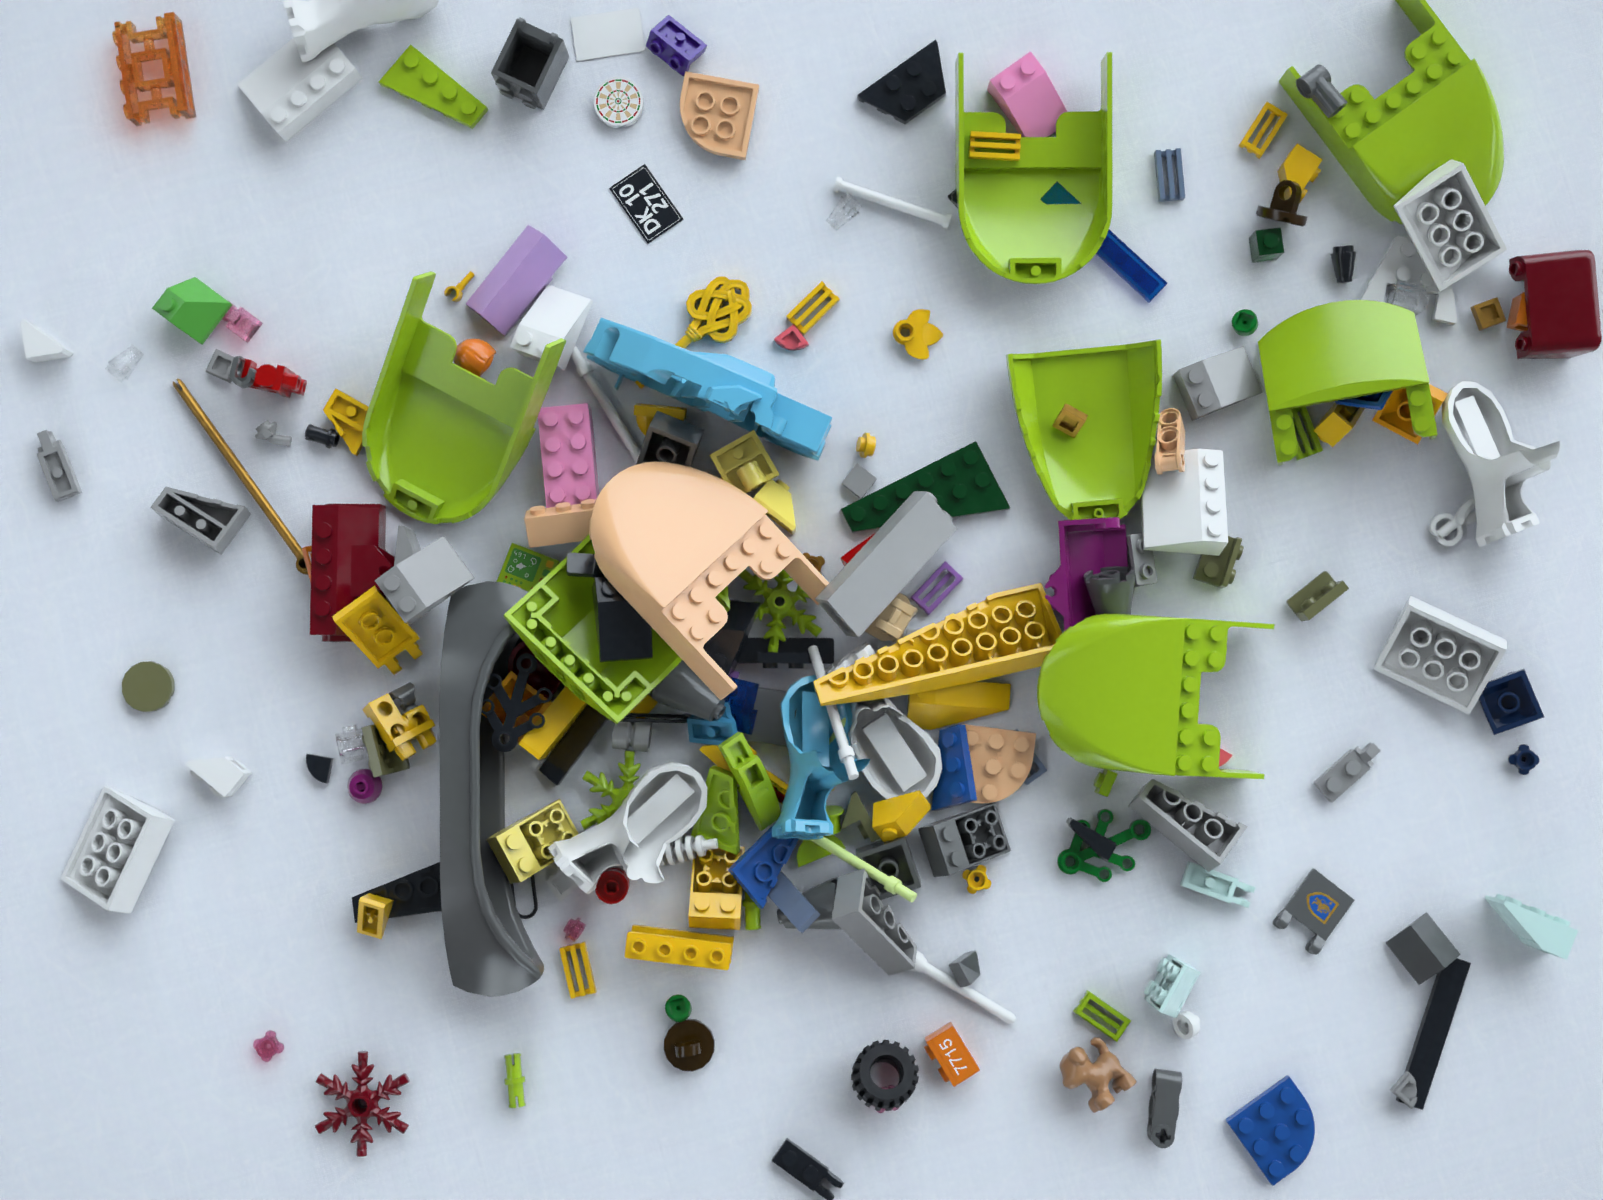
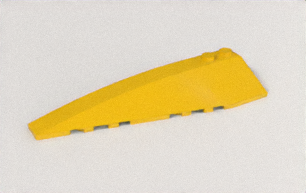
M1042 583L993 593L980 603L976 604L975 602L957 614L952 613L946 616L943 621L937 624L932 623L897 640L896 644L889 647L884 646L878 649L877 653L867 658L862 657L846 668L841 667L813 681L820 706L926 692L1041 667L1046 654L1050 653L1056 643L1055 640L1062 634L1051 605L1045 598L1046 593Z

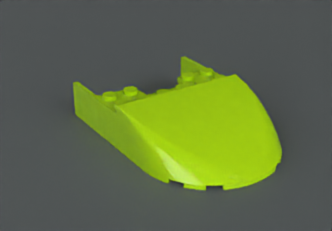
M1395 0L1421 35L1413 40L1404 51V57L1414 72L1378 98L1374 99L1362 85L1355 84L1349 86L1340 93L1348 103L1336 115L1328 118L1312 98H1305L1300 94L1296 87V80L1301 76L1293 66L1288 68L1280 78V85L1367 201L1389 221H1395L1403 225L1394 205L1429 173L1451 159L1464 163L1485 206L1497 190L1504 167V141L1501 120L1492 91L1475 58L1469 59L1426 0Z
M1106 52L1101 60V109L1099 111L1064 112L1056 121V137H1021L1019 161L969 159L971 131L1006 133V123L1003 116L996 112H964V53H958L955 61V184L959 221L968 246L988 269L1006 279L1024 284H1045L1064 279L1080 270L1095 256L1107 236L1111 223L1112 52ZM975 139V142L1015 144V141L1010 140ZM975 148L974 151L1014 154V150Z
M430 271L414 276L365 417L362 446L366 450L368 461L365 463L373 482L377 481L385 493L383 496L394 507L422 522L453 524L472 517L486 507L518 464L536 430L534 425L566 340L560 338L545 346L534 377L510 367L501 371L495 385L452 363L457 351L455 339L450 334L422 319L436 277V273Z
M1099 614L1087 617L1065 630L1055 640V645L1044 658L1037 685V700L1041 719L1045 722L1050 733L1049 736L1062 751L1066 752L1076 761L1091 767L1167 776L1264 779L1265 774L1249 770L1219 769L1220 732L1213 725L1198 724L1201 672H1218L1224 667L1228 629L1230 627L1274 629L1275 624L1130 614Z

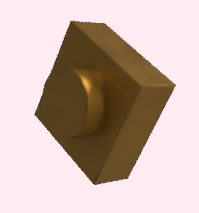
M1498 297L1470 307L1479 331L1506 321Z
M1065 404L1052 426L1075 438L1088 415Z

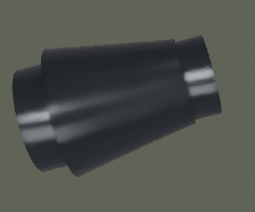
M1354 246L1333 247V253L1330 255L1337 283L1352 282L1356 258Z

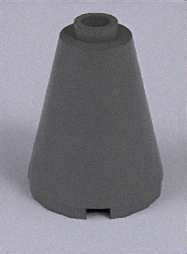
M1112 566L1100 568L1101 572L1093 575V570L1084 573V583L1096 615L1131 614L1136 577L1135 569L1129 572V567Z
M683 660L652 692V698L657 703L708 721L720 719L726 710L724 706L725 700H720Z
M832 878L802 893L821 914L807 929L842 930L832 920L838 878ZM777 909L779 923L783 924L785 928L797 929L784 913Z

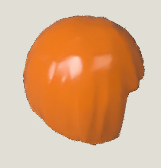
M467 339L457 345L453 361L454 364L480 377L491 365L496 350L483 340Z

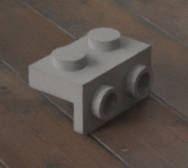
M1143 533L1128 535L1129 572L1135 569L1134 587L1157 583L1154 554L1151 550H1143Z

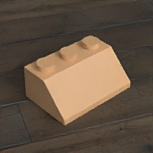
M587 499L582 501L581 504L571 505L569 502H563L551 508H545V506L531 507L530 510L526 511L524 518L529 548L583 541L589 535V523L595 499Z

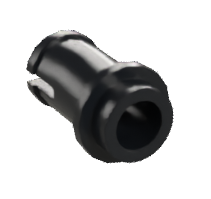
M309 424L305 431V440L324 444L326 448L336 447L339 443L340 435L335 429L327 430Z

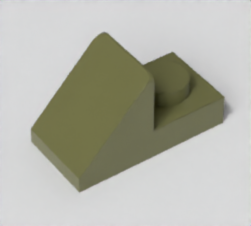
M855 791L851 793L841 830L860 820L862 824L857 827L864 840L870 838L871 842L880 839V837L872 828V820Z

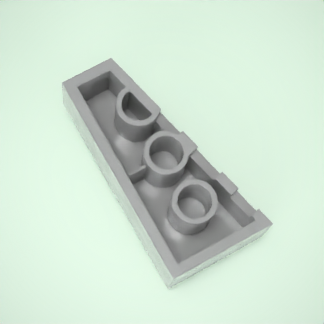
M1151 779L1140 789L1128 806L1208 872L1219 866L1248 826L1240 822L1237 824L1227 819L1228 816L1220 812L1215 813L1205 808L1204 804L1196 800L1193 802L1183 797L1182 793Z

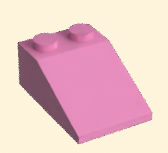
M1031 51L989 81L987 91L1017 132L1021 134V137L1051 136L1056 132L1058 117L1064 112H1068L1046 71Z

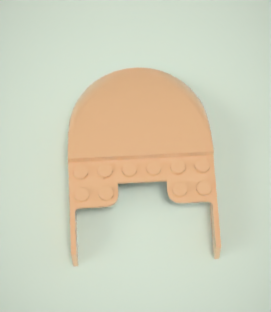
M656 461L631 466L615 475L604 486L595 500L589 523V536L595 551V560L604 576L705 685L722 700L733 692L737 685L703 648L704 644L725 625L728 618L727 611L715 597L747 567L763 580L773 579L784 569L817 605L819 603L815 598L826 588L829 582L765 515L768 510L732 484L707 472L675 463Z

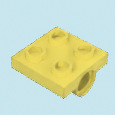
M755 430L709 455L722 479L746 494L779 476V472Z

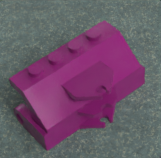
M1120 517L1058 521L1061 565L1056 572L1050 575L1049 581L1044 587L1046 589L1050 587L1054 589V595H1045V598L1050 602L1051 608L1058 611L1064 617V631L1085 618L1096 615L1084 583V573L1093 570V575L1101 572L1100 568L1128 567L1126 524L1120 525Z

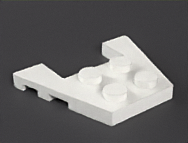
M1397 235L1359 300L1384 302L1387 286L1432 294L1436 297L1431 321L1455 325L1457 323L1453 285L1439 292L1411 238ZM1400 283H1402L1404 286L1414 287L1415 289L1407 288V287H1402V286H1397V285L1400 284Z

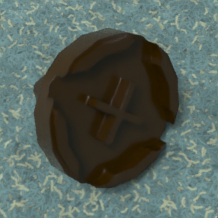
M1291 180L1281 181L1274 190L1270 208L1258 205L1257 216L1304 227L1307 216L1296 214L1302 194L1300 185ZM1288 187H1291V197L1285 200L1284 192Z
M686 1019L682 1022H676L671 1026L664 1038V1052L667 1060L675 1068L682 1071H695L703 1068L710 1061L714 1053L715 1039L712 1031L697 1019Z

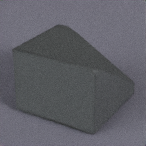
M975 950L963 954L949 964L960 988L971 985L980 976L978 956Z

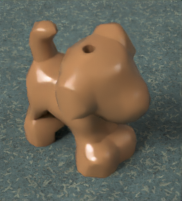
M1094 1037L1090 1041L1091 1045L1095 1046L1099 1052V1056L1094 1063H1091L1083 1048L1075 1047L1063 1056L1059 1065L1063 1077V1085L1066 1088L1074 1089L1082 1084H1086L1090 1089L1092 1097L1088 1101V1105L1093 1113L1104 1110L1115 1101L1108 1089L1111 1079H1113L1112 1088L1116 1094L1122 1089L1124 1091L1130 1089L1137 1082L1120 1065L1119 1059L1108 1050L1106 1043L1099 1037Z

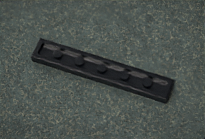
M1456 958L1436 975L1405 1072L1408 1071L1416 1081L1417 1101L1414 1107L1421 1110L1424 1108L1471 965L1470 962ZM1396 1097V1100L1398 1102L1403 1103L1398 1097Z

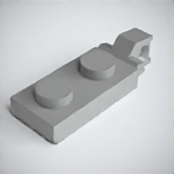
M44 430L37 433L42 446L37 448L39 452L37 457L54 500L59 502L82 493L61 440L56 441L52 431Z
M1374 743L1367 744L1362 750L1359 746L1353 750L1350 749L1317 778L1313 784L1329 802H1334L1370 770V767L1374 764L1371 759L1381 750Z

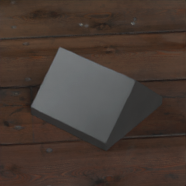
M1427 912L1385 942L1418 985L1445 969L1461 955Z

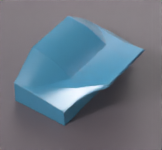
M725 702L726 710L718 720L708 721L694 715L687 718L689 742L719 745L737 733L736 722L732 717L729 702Z

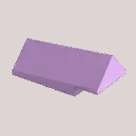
M528 225L470 297L466 305L502 335L506 336L552 281V275L568 257L543 233Z

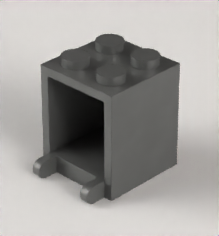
M521 17L517 18L491 71L495 84L500 90L499 92L510 99H513V97L521 99L522 103L529 108L536 109L538 107L544 110L569 59L564 40L559 38L556 33L552 32L550 34L526 23L525 19Z

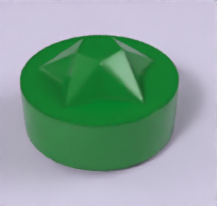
M1243 309L1234 314L1232 326L1238 335L1249 336L1257 330L1258 319L1253 311Z
M673 995L665 1004V1012L674 1022L685 1021L692 1011L691 1003L683 995Z

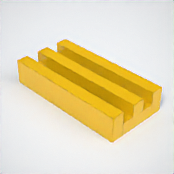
M1266 102L1238 146L1248 149L1247 152L1256 154L1255 157L1260 159L1288 114ZM1269 110L1271 112L1252 144L1249 143L1248 140L1266 111ZM1275 115L1280 117L1261 148H1257L1256 145Z
M971 131L969 159L1019 161L1021 134ZM975 139L1010 140L1015 141V144L975 142ZM975 148L1014 150V154L974 151Z
M823 281L786 315V318L803 335L840 301V298L837 295L835 296L830 288L828 289ZM822 290L824 293L796 320L794 317ZM829 297L831 301L803 327L801 323Z
M586 942L560 947L559 950L570 998L573 999L578 996L596 993L597 990ZM576 949L581 950L589 984L587 989L584 987ZM567 951L571 952L579 991L575 990Z

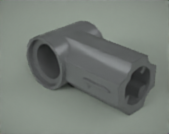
M1316 65L1296 80V87L1300 94L1305 98H1312L1328 118H1332L1348 103L1332 85L1330 73L1322 65Z

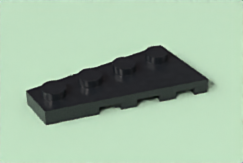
M440 862L352 897L355 923L358 921L360 897L368 893L394 900L389 918L442 911Z

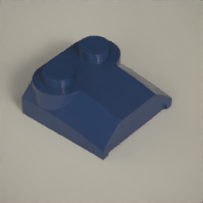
M1525 669L1509 672L1502 677L1488 681L1479 697V702L1493 735L1544 718Z

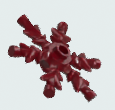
M359 1051L358 1066L355 1064L351 1065L354 1073L357 1075V1077H352L358 1084L355 1090H348L346 1081L342 1086L336 1074L333 1076V1081L322 1073L316 1080L317 1084L327 1088L324 1091V1095H337L335 1100L344 1098L347 1102L344 1109L335 1107L337 1112H324L323 1115L327 1119L315 1125L317 1132L321 1134L332 1127L333 1133H336L341 1122L346 1126L348 1117H355L357 1124L351 1130L357 1131L352 1136L350 1142H357V1157L367 1156L366 1142L373 1143V1138L367 1131L373 1130L367 1124V1120L370 1117L377 1118L378 1126L383 1122L388 1133H391L392 1127L404 1134L409 1127V1124L397 1119L401 1116L400 1112H388L390 1107L380 1109L378 1106V1101L381 1098L390 1100L388 1095H401V1091L398 1088L410 1082L407 1074L404 1073L393 1081L390 1074L387 1076L383 1086L379 1081L377 1090H370L367 1084L374 1077L368 1076L372 1072L374 1064L367 1066L368 1051ZM360 1099H363L367 1106L361 1105Z

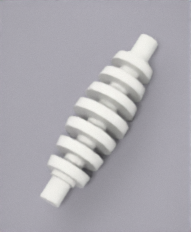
M697 835L695 839L693 836H686L685 839L681 836L666 846L660 865H667V863L675 865L678 861L682 863L687 861V856L689 860L695 859L697 854L699 857L705 856L707 850L718 848L717 838L706 840L702 835Z

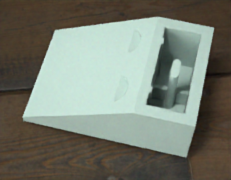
M1496 894V897L1486 895V901L1523 944L1567 960L1578 930L1569 927L1571 922L1546 914L1543 910L1522 904L1521 901L1508 896Z
M1168 954L1166 958L1163 957L1156 969L1158 974L1155 980H1151L1147 984L1144 994H1146L1144 999L1159 1012L1177 1018L1201 972Z

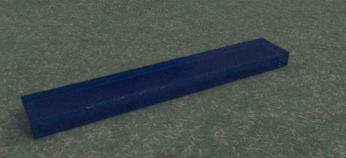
M1058 181L1040 199L1046 205L1081 204ZM1110 229L1108 230L1107 236L1096 255L1150 303L1167 285V282Z

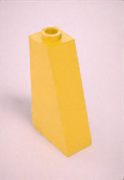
M565 686L542 714L545 717L544 726L527 732L518 744L538 760L545 759L581 714L587 703L580 700ZM540 717L534 725H540L542 718Z

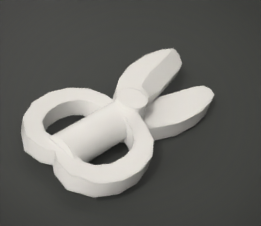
M1474 497L1460 506L1455 517L1450 513H1443L1432 519L1429 529L1430 533L1436 536L1438 544L1445 547L1456 544L1462 538V526L1476 522V511L1471 512L1475 507ZM1442 519H1447L1449 521L1441 528L1436 530L1437 522H1439ZM1456 529V536L1452 540H1444V537Z

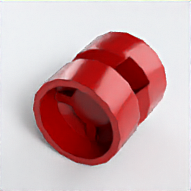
M615 866L609 867L601 874L597 882L596 895L604 903H619L628 893L630 880L623 869Z

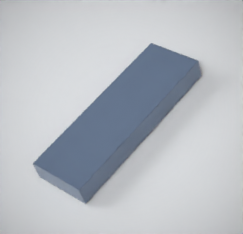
M780 871L777 876L778 881L774 888H771L768 896L797 930L803 934L821 914L787 876Z

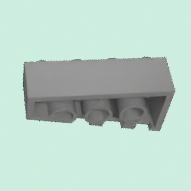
M865 869L838 876L832 920L888 975L914 969L917 946L903 925L895 923L893 910L890 906L882 904L878 898L880 891L876 885L870 886L866 880L869 875Z

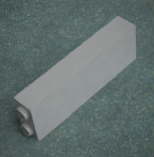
M914 491L815 600L846 636L860 637L957 530L956 526L952 523V517L939 507L937 499L933 494L927 491Z

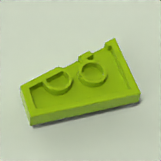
M713 765L710 767L706 779L708 787L707 807L693 826L691 836L695 838L697 835H702L706 840L717 838L718 848L737 855L740 852L737 781L732 772Z

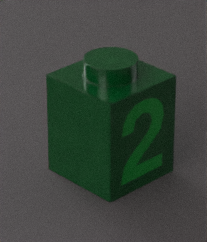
M1281 227L1256 230L1249 237L1252 263L1277 260L1284 253Z

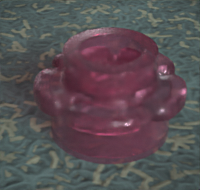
M580 917L576 920L571 918L563 930L566 933V940L571 939L575 942L584 931L586 924L580 921Z

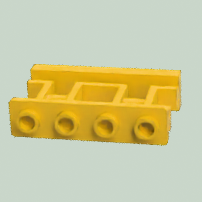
M633 924L632 930L627 933L624 956L628 959L728 970L732 959L734 936Z

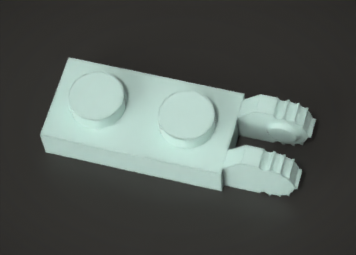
M1190 861L1187 863L1180 883L1181 886L1247 908H1249L1250 902L1241 897H1234L1235 889L1239 887L1246 892L1254 893L1256 888L1218 871L1211 870L1208 872L1201 865Z

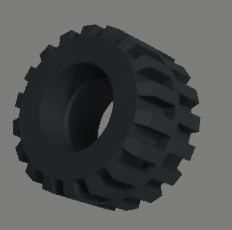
M883 1040L882 1043L875 1041L871 1046L867 1045L859 1053L853 1065L851 1080H853L852 1088L853 1091H857V1098L860 1101L863 1099L866 1102L865 1105L867 1107L872 1105L877 1111L881 1109L891 1111L894 1107L897 1109L910 1098L916 1088L915 1086L919 1079V1076H917L919 1071L918 1065L914 1064L916 1059L914 1055L910 1056L908 1054L909 1049L907 1047L903 1049L899 1047V1042L895 1041L891 1044L889 1040ZM886 1062L897 1070L899 1083L895 1088L883 1089L873 1082L870 1076V1069L875 1063Z

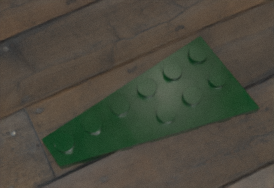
M975 441L842 508L841 512L851 531L858 532L881 528L914 491H927L933 494L937 499L939 507L952 518L1008 510L1010 506Z

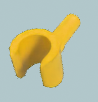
M470 271L456 287H447L444 295L449 296L455 290L456 296L452 301H460L463 297L462 290L475 276L474 273Z

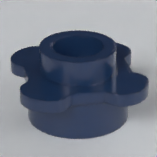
M1521 744L1514 754L1509 755L1508 762L1518 768L1519 774L1527 775L1529 770L1539 763V757L1529 750L1528 745Z

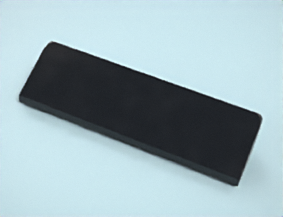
M587 704L540 767L539 771L554 784L560 785L607 722L604 715Z

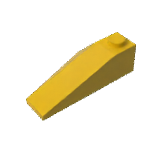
M971 682L908 694L907 717L921 729L933 730L1006 711L1010 707L1011 684Z

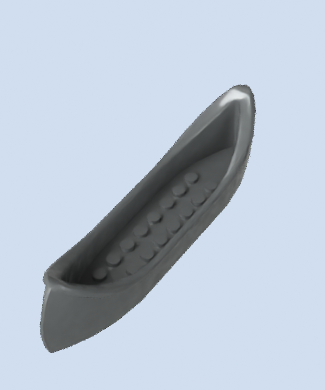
M487 581L462 587L451 595L444 630L439 698L440 888L445 947L453 986L469 993L492 997L515 993L532 985L541 978L544 972V964L523 926L516 908L510 882L486 840L505 828L504 752L497 750L492 744L494 729L489 720L481 714L483 699H489L494 693L487 686L488 682L492 687L497 686L499 683L497 677L490 679L491 674L499 675L502 681L509 674L508 659L510 654L522 641L503 616L528 593V591L518 586ZM504 734L500 737L502 744H504Z

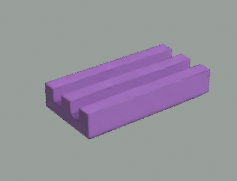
M945 561L910 599L929 615L964 578ZM944 569L949 571L922 601L918 598ZM953 575L956 578L955 581L928 608L925 604Z

